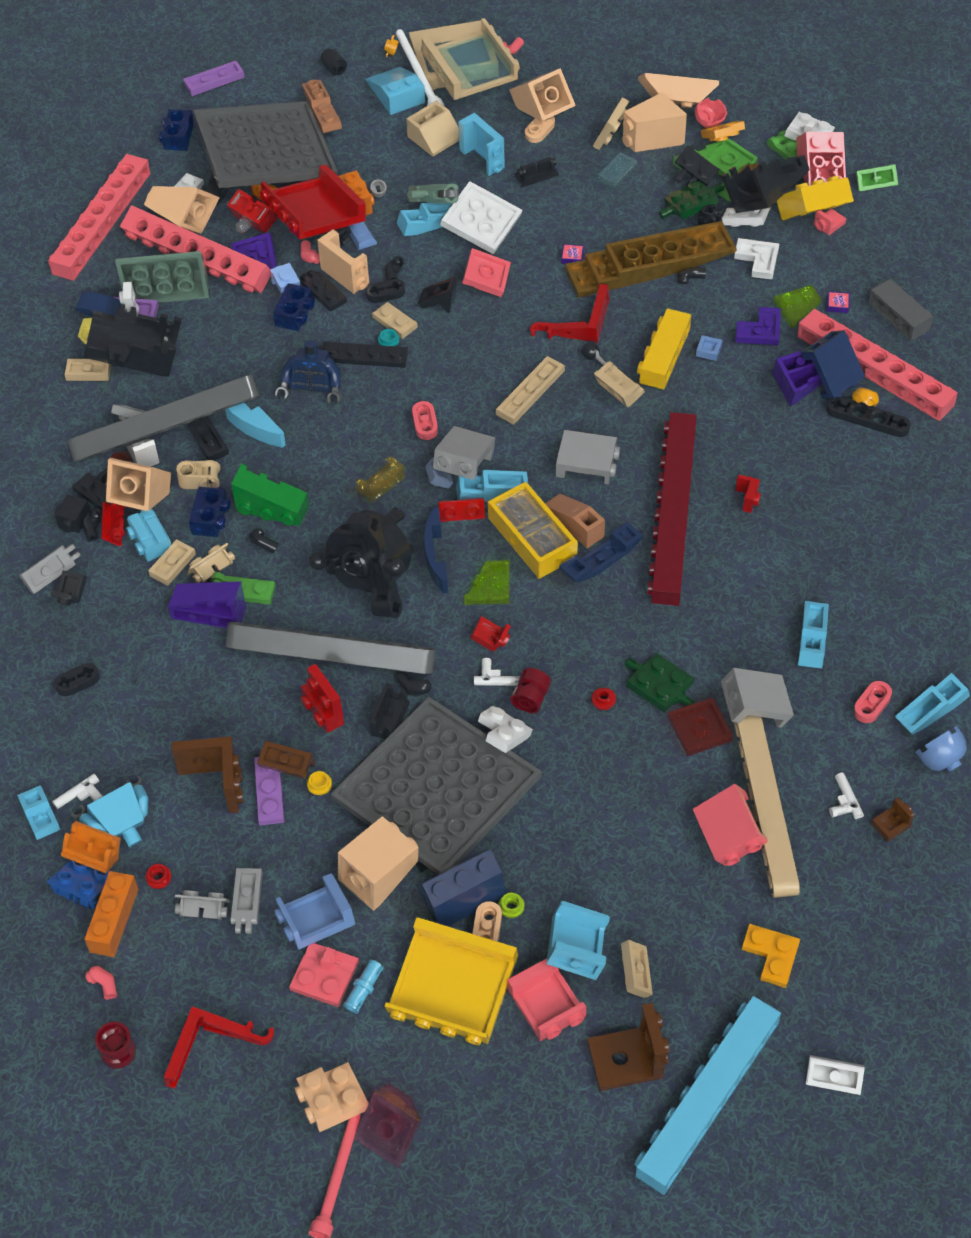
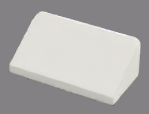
M810 1055L806 1085L860 1095L865 1067L860 1064Z

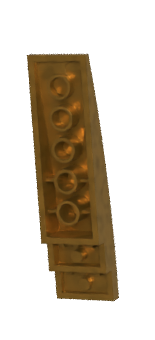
M719 221L605 244V250L585 254V260L565 264V271L577 297L580 298L597 294L600 284H608V289L613 290L662 278L735 253L737 248L723 222Z

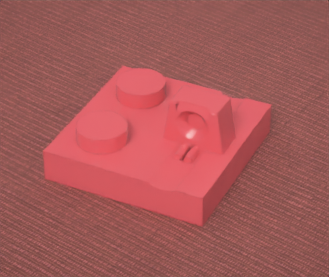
M472 248L462 283L502 297L511 262Z
M315 943L310 944L289 986L290 991L339 1007L357 968L359 959Z

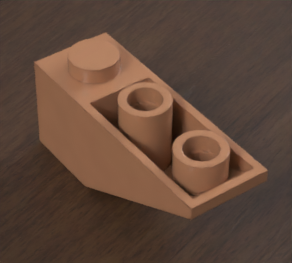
M558 494L545 503L565 528L586 548H589L604 537L605 520L589 505L562 494Z

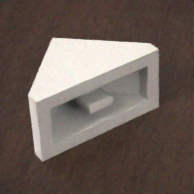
M144 439L127 446L136 464L150 467L159 463L153 439Z

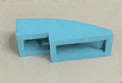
M421 203L419 210H400L397 225L403 236L418 235L441 228V220L453 203Z
M245 403L225 409L227 419L245 434L281 448L286 446L284 432L259 406L251 410Z
M482 470L481 476H476L474 480L458 476L456 484L457 500L484 498V502L490 501L524 482L528 483L527 472Z
M805 601L798 666L822 669L829 604Z
M951 673L937 686H930L898 713L895 718L913 735L959 706L970 697L969 690Z

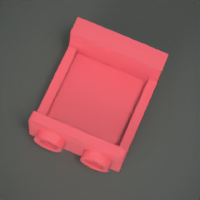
M736 784L693 808L714 859L724 866L738 863L741 857L748 853L757 852L762 848V845L768 842L766 836L760 833L746 803V800L749 799L746 791Z
M547 959L507 980L510 995L540 1041L545 1038L550 1040L557 1037L563 1028L569 1025L571 1027L579 1025L586 1016V1005L584 1002L580 1003L559 972V968L546 964Z

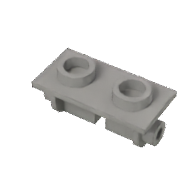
M183 890V895H175L176 898L181 899V902L176 903L175 913L180 914V917H199L200 908H204L203 918L222 920V917L227 918L228 907H224V902L230 903L231 900L225 899L222 893L209 892L208 897H200L197 891Z

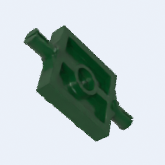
M700 181L692 182L687 187L675 190L670 195L665 196L664 201L668 207L659 211V215L662 219L672 214L678 215L681 219L692 216L702 211L705 205L719 203L716 194L724 191V187L721 183L710 188Z
M656 653L644 664H639L631 657L626 661L625 666L635 672L627 681L626 687L664 713L672 705L679 702L690 710L695 706L696 701L685 695L686 691L694 684L695 678Z

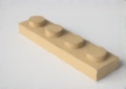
M547 356L496 409V415L514 425L565 371V365Z

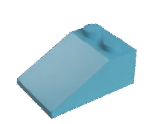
M402 67L366 78V82L390 115L425 103L424 84L415 73Z

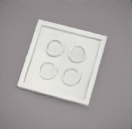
M469 181L458 196V201L453 203L441 220L440 225L494 255L521 216L523 210Z

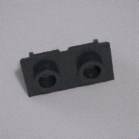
M547 157L538 161L537 166L535 163L520 166V169H517L514 175L522 187L558 176L559 173L554 167L557 164L555 158Z

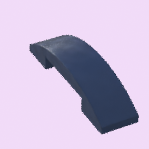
M434 507L427 519L424 531L425 559L430 576L436 586L443 593H448L445 562L435 561L433 539L441 538L439 507Z
M626 522L610 533V539L582 557L576 554L559 565V569L574 582H581L595 577L628 554L643 539V535Z

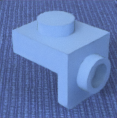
M290 263L279 265L270 270L271 282L277 285L281 293L300 286V280Z

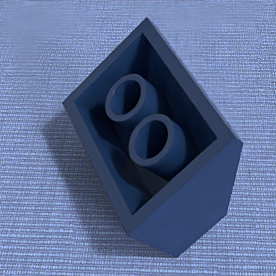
M491 849L482 850L416 884L434 923L444 926H450L472 915L480 904L484 902L495 903L506 894L502 871Z

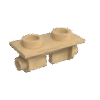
M228 543L223 546L218 544L209 550V555L203 559L198 557L189 564L190 568L187 574L194 573V576H192L196 583H204L215 573L212 566H215L220 572L231 565L235 556L232 552H226Z

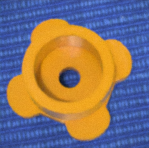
M395 35L392 36L391 40L387 39L384 50L387 53L385 57H388V54L394 56L399 41L394 39Z

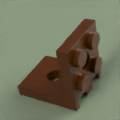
M232 736L172 742V753L178 775L223 771V790L229 813L239 812V803H243V790L240 786V782H243L239 755L235 754V749L232 745Z
M653 1003L642 1005L640 1028L587 1038L599 1091L663 1079L664 1068L668 1064L667 1053H670L667 1037H662L660 1028H663L660 1012H655ZM621 1053L627 1057L628 1061L623 1065H617L613 1062L612 1057L615 1054Z

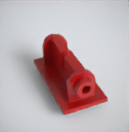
M484 498L443 500L438 502L440 522L485 519Z
M103 502L101 539L114 545L122 546V537L125 534L122 516H124L125 506L114 503L110 505Z

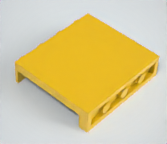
M417 917L413 926L415 933L389 1003H385V1008L390 1013L389 1016L402 1022L405 1021V1018L413 1020L416 1026L427 1030L430 1029V1026L438 1028L441 1034L454 1038L456 1034L466 1037L465 1041L479 1046L481 1042L488 1044L508 987L507 980L511 978L518 958L517 947Z

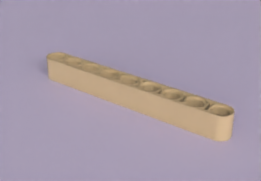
M747 715L741 723L734 722L736 735L740 738L738 744L741 758L745 760L742 763L746 779H749L747 786L750 799L754 801L752 808L755 822H758L759 826L757 827L760 833L766 836L768 840L761 850L765 866H768L769 870L766 873L770 889L773 888L771 895L772 898L799 895L800 891L799 880L762 718Z

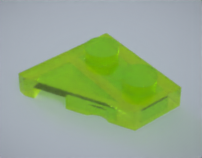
M809 285L774 296L773 301L777 308H781V314L792 329L811 310L821 304V297L815 288Z
M509 560L485 562L481 568V573L473 581V587L470 592L464 596L465 605L510 603Z

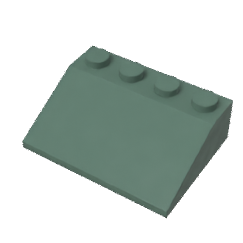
M201 251L115 259L122 291L123 282H132L135 299L157 300L158 303L209 298L208 275Z

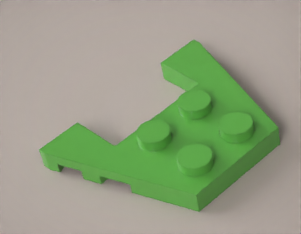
M729 138L706 145V149L696 151L720 169L717 174L722 176L725 173H729L730 178L729 169L735 166L738 172L745 165L756 164L758 157ZM678 155L673 158V164L680 168L675 164L676 159L679 157ZM723 183L722 185L724 187V191H721L717 194L731 203V199L729 197L725 184Z

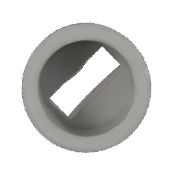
M374 180L370 186L372 195L376 198L385 195L386 183L383 180ZM375 186H379L380 192H377Z

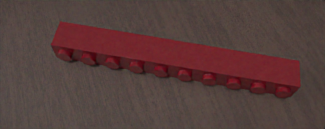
M670 412V419L665 421L664 434H668V438H663L662 451H666V455H661L660 468H663L664 472L659 474L658 485L663 486V488L658 490L657 503L661 504V508L656 507L655 521H659V526L654 525L653 539H657V544H652L651 557L655 558V562H650L649 576H654L653 581L648 582L647 595H652V604L679 606L697 414Z

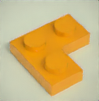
M734 121L700 130L702 138H709V141H724L728 139V136L738 135L739 130L745 129L744 121Z
M749 924L742 950L767 957L760 980L786 988L800 939Z

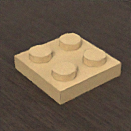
M621 98L595 141L594 148L600 150L603 144L608 145L613 136L610 132L615 133L620 125L618 119L622 121L624 118L625 107L629 102L625 98Z

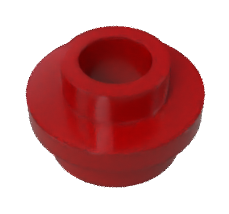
M599 688L593 692L592 703L596 708L608 710L615 705L616 695L611 689ZM601 696H606V697H608V698H607V699H601L600 697H601Z
M162 864L152 865L145 876L147 884L154 889L166 887L172 877L169 868ZM157 875H163L161 879H154Z

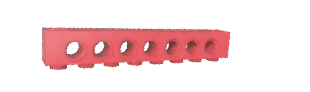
M126 154L122 161L118 163L117 168L109 175L108 180L99 189L95 198L90 201L89 206L80 215L79 220L71 227L68 235L60 242L54 254L50 256L49 266L52 275L73 281L76 279L151 174L147 159Z
M132 205L120 225L126 232L125 236L134 241L138 238L142 240V244L149 248L156 246L163 254L193 252L195 249H197L196 251H201L209 274L217 278L220 275L226 277L225 280L235 286L239 283L244 290L253 293L254 290L261 293L271 276V269L266 264Z
M814 309L799 323L797 337L810 345L831 331L845 330L867 379L936 420L940 421L955 406L958 392L937 381L932 376L925 374L913 365L901 360L896 355L884 350L879 345L872 343L860 334L855 333L843 324L838 323L826 314Z

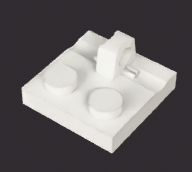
M799 112L787 128L784 136L796 141V138L805 132H833L835 127L831 126L828 122L817 120L807 113Z

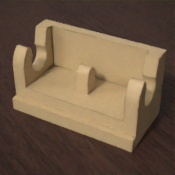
M611 361L594 373L598 384L627 408L645 392L639 384L628 378Z

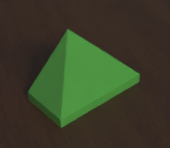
M896 164L856 171L859 191L898 185Z

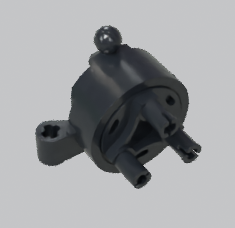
M394 507L386 516L370 510L352 513L344 523L330 534L326 546L323 548V553L315 552L309 558V564L313 569L322 570L326 568L328 574L335 575L347 588L371 592V611L374 616L397 618L402 612V602L399 597L396 581L409 568L411 554L414 550L397 525L405 517L401 509L398 511V507Z

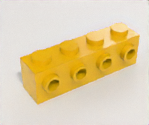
M667 308L664 316L659 317L658 330L653 331L651 346L646 347L645 359L640 361L637 374H640V384L665 389L690 331L691 314Z

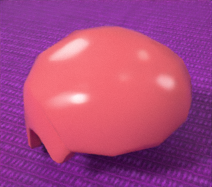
M706 98L699 102L694 110L696 121L705 128L720 125L727 115L726 106L719 99L712 101Z

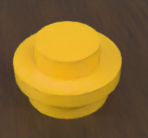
M322 771L312 773L307 780V788L314 795H324L332 787L330 776Z

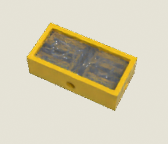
M527 482L488 501V519L538 579L559 569V565L577 554L578 541Z

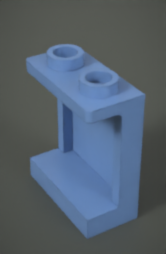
M332 873L322 877L325 887L285 905L280 897L275 899L278 907L274 910L279 924L284 923L286 925L283 928L289 942L294 941L298 950L355 925L352 909Z

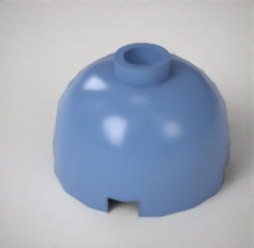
M958 726L953 728L955 733L951 734L950 731H947L926 744L927 750L922 753L920 749L915 752L927 768L934 771H941L947 768L950 772L962 765L959 760L966 754L967 744Z

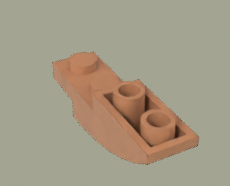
M310 80L302 84L306 100L309 101L320 130L325 133L342 129L341 121L331 105L330 96L321 80Z

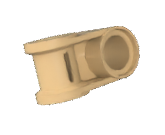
M212 460L182 461L177 465L178 483L181 488L217 489L219 487L218 473L220 472V464Z

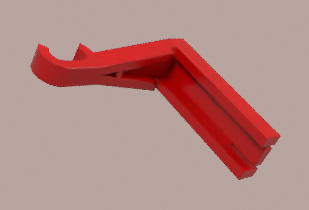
M608 284L599 285L588 324L586 322H536L530 327L531 336H535V332L540 330L546 331L549 339L555 335L598 343L610 300Z
M191 1007L164 1075L165 1086L176 1089L200 1026H204L203 1030L258 1045H267L272 1041L274 1028L268 1029V1035L262 1037L251 1033L253 1029L252 1021H249L244 1026L202 1009Z

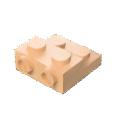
M348 1062L325 1073L321 1067L296 1078L299 1085L294 1088L300 1103L306 1102L308 1107L304 1111L310 1124H316L319 1132L370 1110L369 1103Z

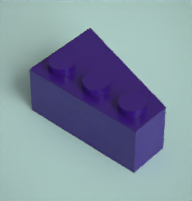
M803 350L776 358L772 371L790 406L822 385L813 361L803 359L800 353Z
M241 581L176 584L168 608L171 619L227 628L228 622H242L246 611V603Z

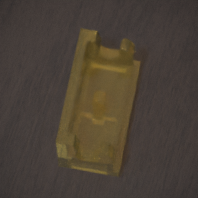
M391 456L386 458L388 463L385 464V467L369 479L364 481L359 478L356 481L358 485L355 486V490L371 503L405 479L404 465Z

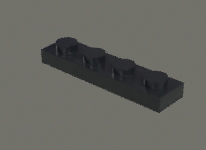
M323 342L322 350L328 351L330 358L335 363L406 367L408 347Z

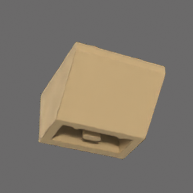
M438 101L431 103L406 118L407 137L431 156L437 155L459 141V127L450 111Z

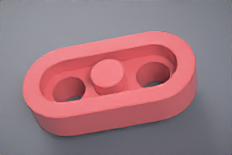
M426 401L417 402L412 407L416 435L422 440H431L438 434L434 407Z
M883 681L872 682L855 704V718L862 723L874 722L890 702L892 695L891 687ZM875 694L882 695V698H878ZM866 710L870 712V714H865L862 711Z

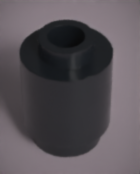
M329 48L322 52L321 62L332 75H341L345 72L347 62L336 50Z

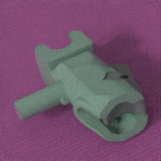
M456 184L409 186L407 197L409 202L456 203L459 199L458 186Z

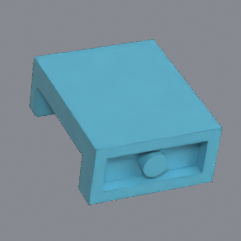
M475 113L460 120V151L464 155L472 150L479 153L486 160V173L488 176L495 172H500L505 167L504 137Z
M561 901L552 917L546 964L596 980L606 964V956L602 955L604 930L609 923L610 917L597 911Z

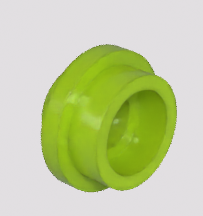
M507 893L499 901L502 915L507 918H516L524 911V901L516 893ZM515 904L516 908L509 909L507 908V905Z

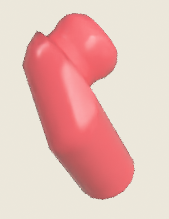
M517 37L511 45L507 46L506 42H503L506 48H509L511 54H516L523 46L524 41Z
M302 241V260L308 263L319 264V253L311 249L309 241Z
M93 966L86 972L85 978L89 983L95 984L98 982L102 985L104 999L108 1000L117 997L115 980L111 973L100 966Z

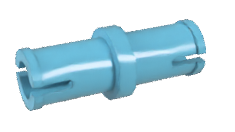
M370 959L360 978L355 979L353 983L354 988L343 1004L347 1010L358 1014L368 994H372L374 990L373 985L384 969L377 961Z

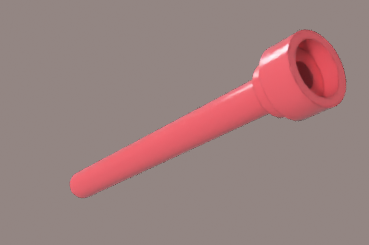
M360 1114L348 1119L320 1215L316 1216V1219L310 1225L308 1234L313 1238H331L333 1226L331 1225L332 1220L330 1218L360 1121Z

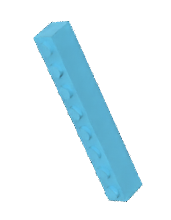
M754 996L748 1004L744 1002L736 1014L738 1019L734 1024L730 1022L723 1032L722 1037H724V1040L720 1045L716 1043L708 1055L710 1060L707 1065L701 1064L694 1075L696 1081L692 1087L688 1085L685 1087L679 1098L681 1103L677 1109L674 1107L670 1109L664 1120L666 1125L662 1131L659 1129L655 1131L650 1140L651 1147L647 1153L642 1151L634 1164L637 1167L636 1177L665 1195L779 1024L781 1012Z

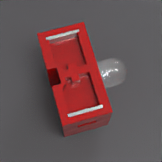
M238 189L227 204L233 216L240 219L236 224V230L239 233H245L251 226L265 234L277 219L270 210V207L258 200L255 202L252 196Z

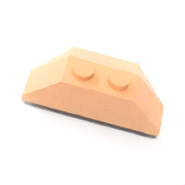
M644 73L638 76V81L651 97L663 93L672 102L681 105V108H692L693 105L701 102L719 85L717 80Z

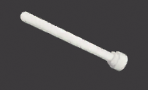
M398 29L396 35L416 75L424 84L425 93L428 97L427 106L438 101L445 107L442 99L435 96L403 30Z

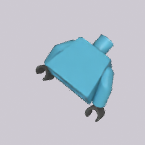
M137 777L138 782L135 784H131L127 780V784L90 803L87 805V811L83 805H80L79 807L82 812L78 815L72 812V817L77 822L111 835L123 836L129 848L142 841L136 828L144 824V818L148 814V795L143 788L141 777Z

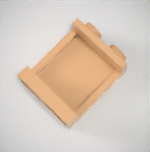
M331 230L317 240L320 266L323 271L353 294L367 287L369 284L367 255L362 253L357 258H353L340 248L339 233L335 230Z

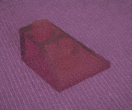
M390 1083L375 1091L354 1137L355 1140L397 1168L401 1166L421 1122L412 1098Z

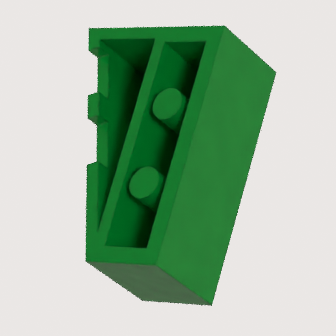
M241 464L231 483L236 511L246 516H259L267 521H279L287 526H300L309 507L307 492L282 481L280 484L266 479L268 475L261 472L259 476L248 471V466Z

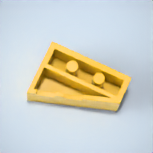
M839 176L828 178L827 182H824L823 179L813 181L811 186H808L807 183L796 185V190L785 193L777 200L781 219L784 221L818 210L822 211L842 206L854 200L848 177L839 179Z

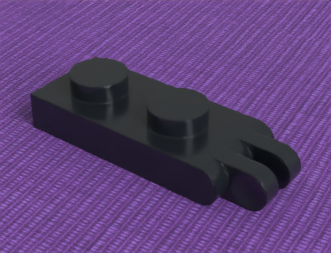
M309 270L307 275L302 274L300 276V279L303 280L302 286L330 312L347 303V297L320 272L315 274L312 270Z
M208 416L188 424L189 431L207 460L214 461L229 454L228 447Z

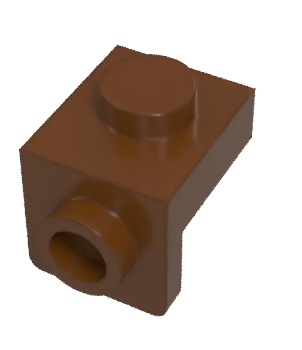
M898 797L893 801L892 807L872 819L871 825L889 842L911 828L914 818L913 810Z

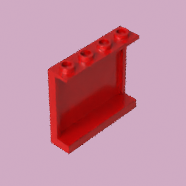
M326 164L319 166V177L274 190L264 181L261 182V201L270 207V210L300 240L366 221V203Z

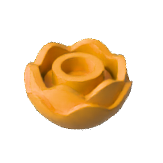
M859 387L852 394V400H855L857 403L862 402L868 406L873 405L876 407V404L879 402V396L873 390Z

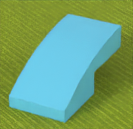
M41 785L17 795L37 840L60 830Z

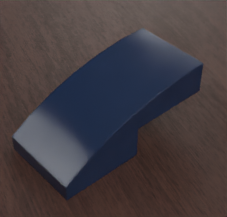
M82 292L75 310L90 317L98 314L114 320L121 303L119 299L94 292Z

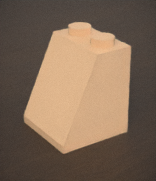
M561 68L540 75L509 90L516 107L540 121L576 106Z
M660 93L624 111L623 143L634 152L682 145L685 143L687 114L666 95Z
M152 186L144 205L176 225L201 234L220 197L196 187Z
M109 458L106 502L149 511L169 494L171 473L154 467Z
M382 816L338 852V880L374 911L418 862L419 847L411 837L407 838L401 833L395 823L387 821Z

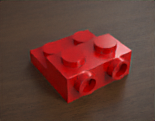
M314 664L307 668L309 678L306 679L307 683L301 686L302 696L300 700L306 710L312 711V716L317 726H322L329 733L344 725L341 698L318 666Z

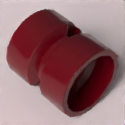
M524 669L518 680V685L514 688L510 697L512 705L519 710L531 714L537 713L544 701V696L550 688V677L539 669Z
M116 1021L108 1022L97 1031L95 1044L103 1062L108 1067L114 1069L123 1068L133 1061L136 1047L128 1028L123 1023Z

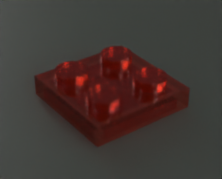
M714 698L668 712V719L687 756L733 741V735Z

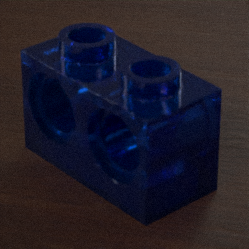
M168 109L167 116L163 118V131L161 130L159 134V140L163 143L164 150H188L194 126L192 110Z
M287 283L273 311L276 327L299 332L301 326L307 322L308 311L314 308L315 298L312 297L311 288Z
M198 487L189 519L192 535L219 537L220 530L225 528L226 519L224 514L229 512L230 499L227 498L225 489Z

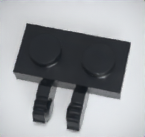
M687 145L675 161V164L683 169L675 181L680 183L688 173L693 178L687 183L686 187L697 180L707 187L720 169Z
M108 468L100 472L98 478L87 473L72 485L73 491L101 511L103 502H106L107 486L104 483L107 482Z

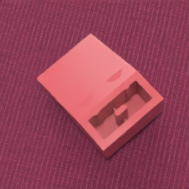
M805 132L796 138L797 157L805 155L810 168L803 176L808 186H811V182L820 179L827 182L828 178L839 176V179L846 178L843 132Z

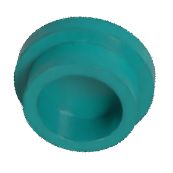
M384 329L378 337V343L382 346H397L399 344V335L393 329Z

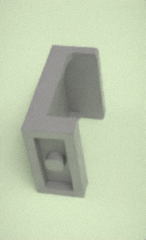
M453 426L435 448L433 468L474 480L477 476L478 466L483 459L489 461L492 459L495 437Z
M564 430L556 462V477L565 478L566 471L604 476V484H609L610 477H615L617 464H613L614 460H618L620 455V447L616 446L617 437Z
M733 668L721 681L732 722L741 723L747 715L772 718L775 720L776 727L782 728L794 716L782 675Z

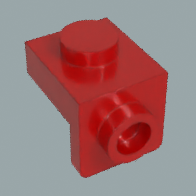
M738 475L735 491L746 493L743 511L752 513L754 505L758 506L761 499V493H759L760 479Z
M481 616L477 620L469 638L485 648L495 651L500 646L504 647L510 638L508 631L511 626L506 623L501 628Z

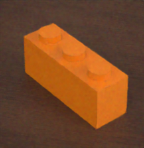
M109 871L84 939L90 953L115 957L138 892L134 875Z

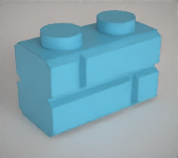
M151 508L149 511L143 510L140 513L128 516L129 526L126 527V531L130 540H136L135 547L139 556L144 555L147 562L162 556L171 546V541L153 509Z

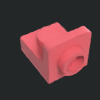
M832 208L825 213L821 210L815 213L814 225L819 231H823L828 235L846 223V218Z

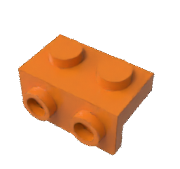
M357 170L340 175L339 177L366 203V215L373 213L372 205L375 204L374 198L369 193L365 181L361 179Z

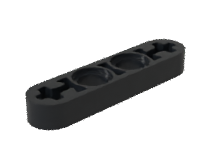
M842 397L830 398L828 400L826 411L832 417L896 437H904L910 431V420L904 416ZM859 411L863 416L856 417L852 412ZM874 418H881V419H883L885 422H883V423H876V422H874L873 419H874Z

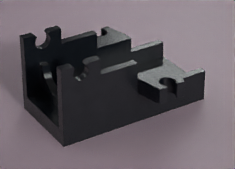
M802 155L800 157H789L781 165L778 159L771 161L768 165H766L765 161L752 165L747 164L738 172L734 166L729 169L731 178L729 173H725L721 177L735 212L741 213L770 208L810 168L805 155Z
M121 304L118 308L114 320L97 315L92 316L83 358L169 377L177 348L175 344L182 318L174 317V321L171 322L167 320L168 315L162 313L159 319L142 314L136 316V307L131 306L130 312H126L124 304Z

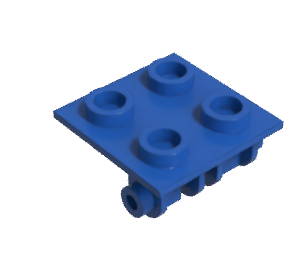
M70 860L47 883L51 885V889L55 894H59L68 900L73 898L74 903H78L80 900V904L87 909H96L99 901L97 896L103 890L109 871L103 873Z

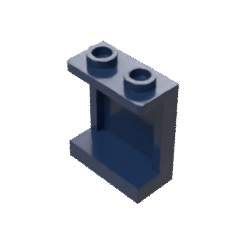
M845 330L831 331L800 352L804 360L813 361L825 388V391L820 394L821 398L841 397L843 395L842 392L854 388L859 384L858 381L865 377Z

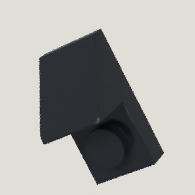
M454 276L423 288L418 304L424 309L439 303L447 313H450L455 299L457 278Z

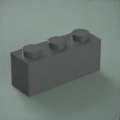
M889 279L871 289L869 304L910 341L931 329L933 320L931 313L924 309L894 281Z

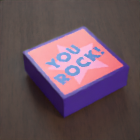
M563 244L561 264L582 261L584 246Z
M828 291L827 312L848 313L850 293Z

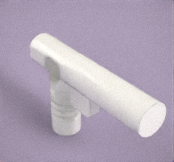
M483 658L482 675L474 676V685L517 686L520 676H500V670H491V659Z
M837 774L835 779L843 795L837 798L839 806L829 808L831 817L851 812L855 819L863 817L864 814L845 774Z
M92 774L53 800L52 803L59 809L75 797H78L80 801L89 796L93 801L102 798L103 796L94 787L99 782V779L95 774Z

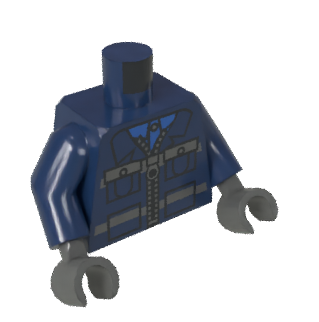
M306 341L304 348H299L296 355L290 356L283 366L280 378L281 387L276 389L275 396L278 397L279 390L283 389L286 392L284 397L286 399L289 396L287 386L290 384V388L330 392L327 396L328 402L332 403V397L335 394L338 398L337 403H340L343 400V396L338 392V389L341 388V371L330 358L328 351L317 349L316 341Z

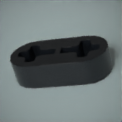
M400 279L373 283L366 288L367 300L371 303L398 299L405 294V283Z
M86 663L57 676L54 685L59 695L67 697L95 685L99 681L100 676L94 664ZM89 672L92 676L87 678L85 673ZM67 682L69 684V687L65 688V686H63V683Z

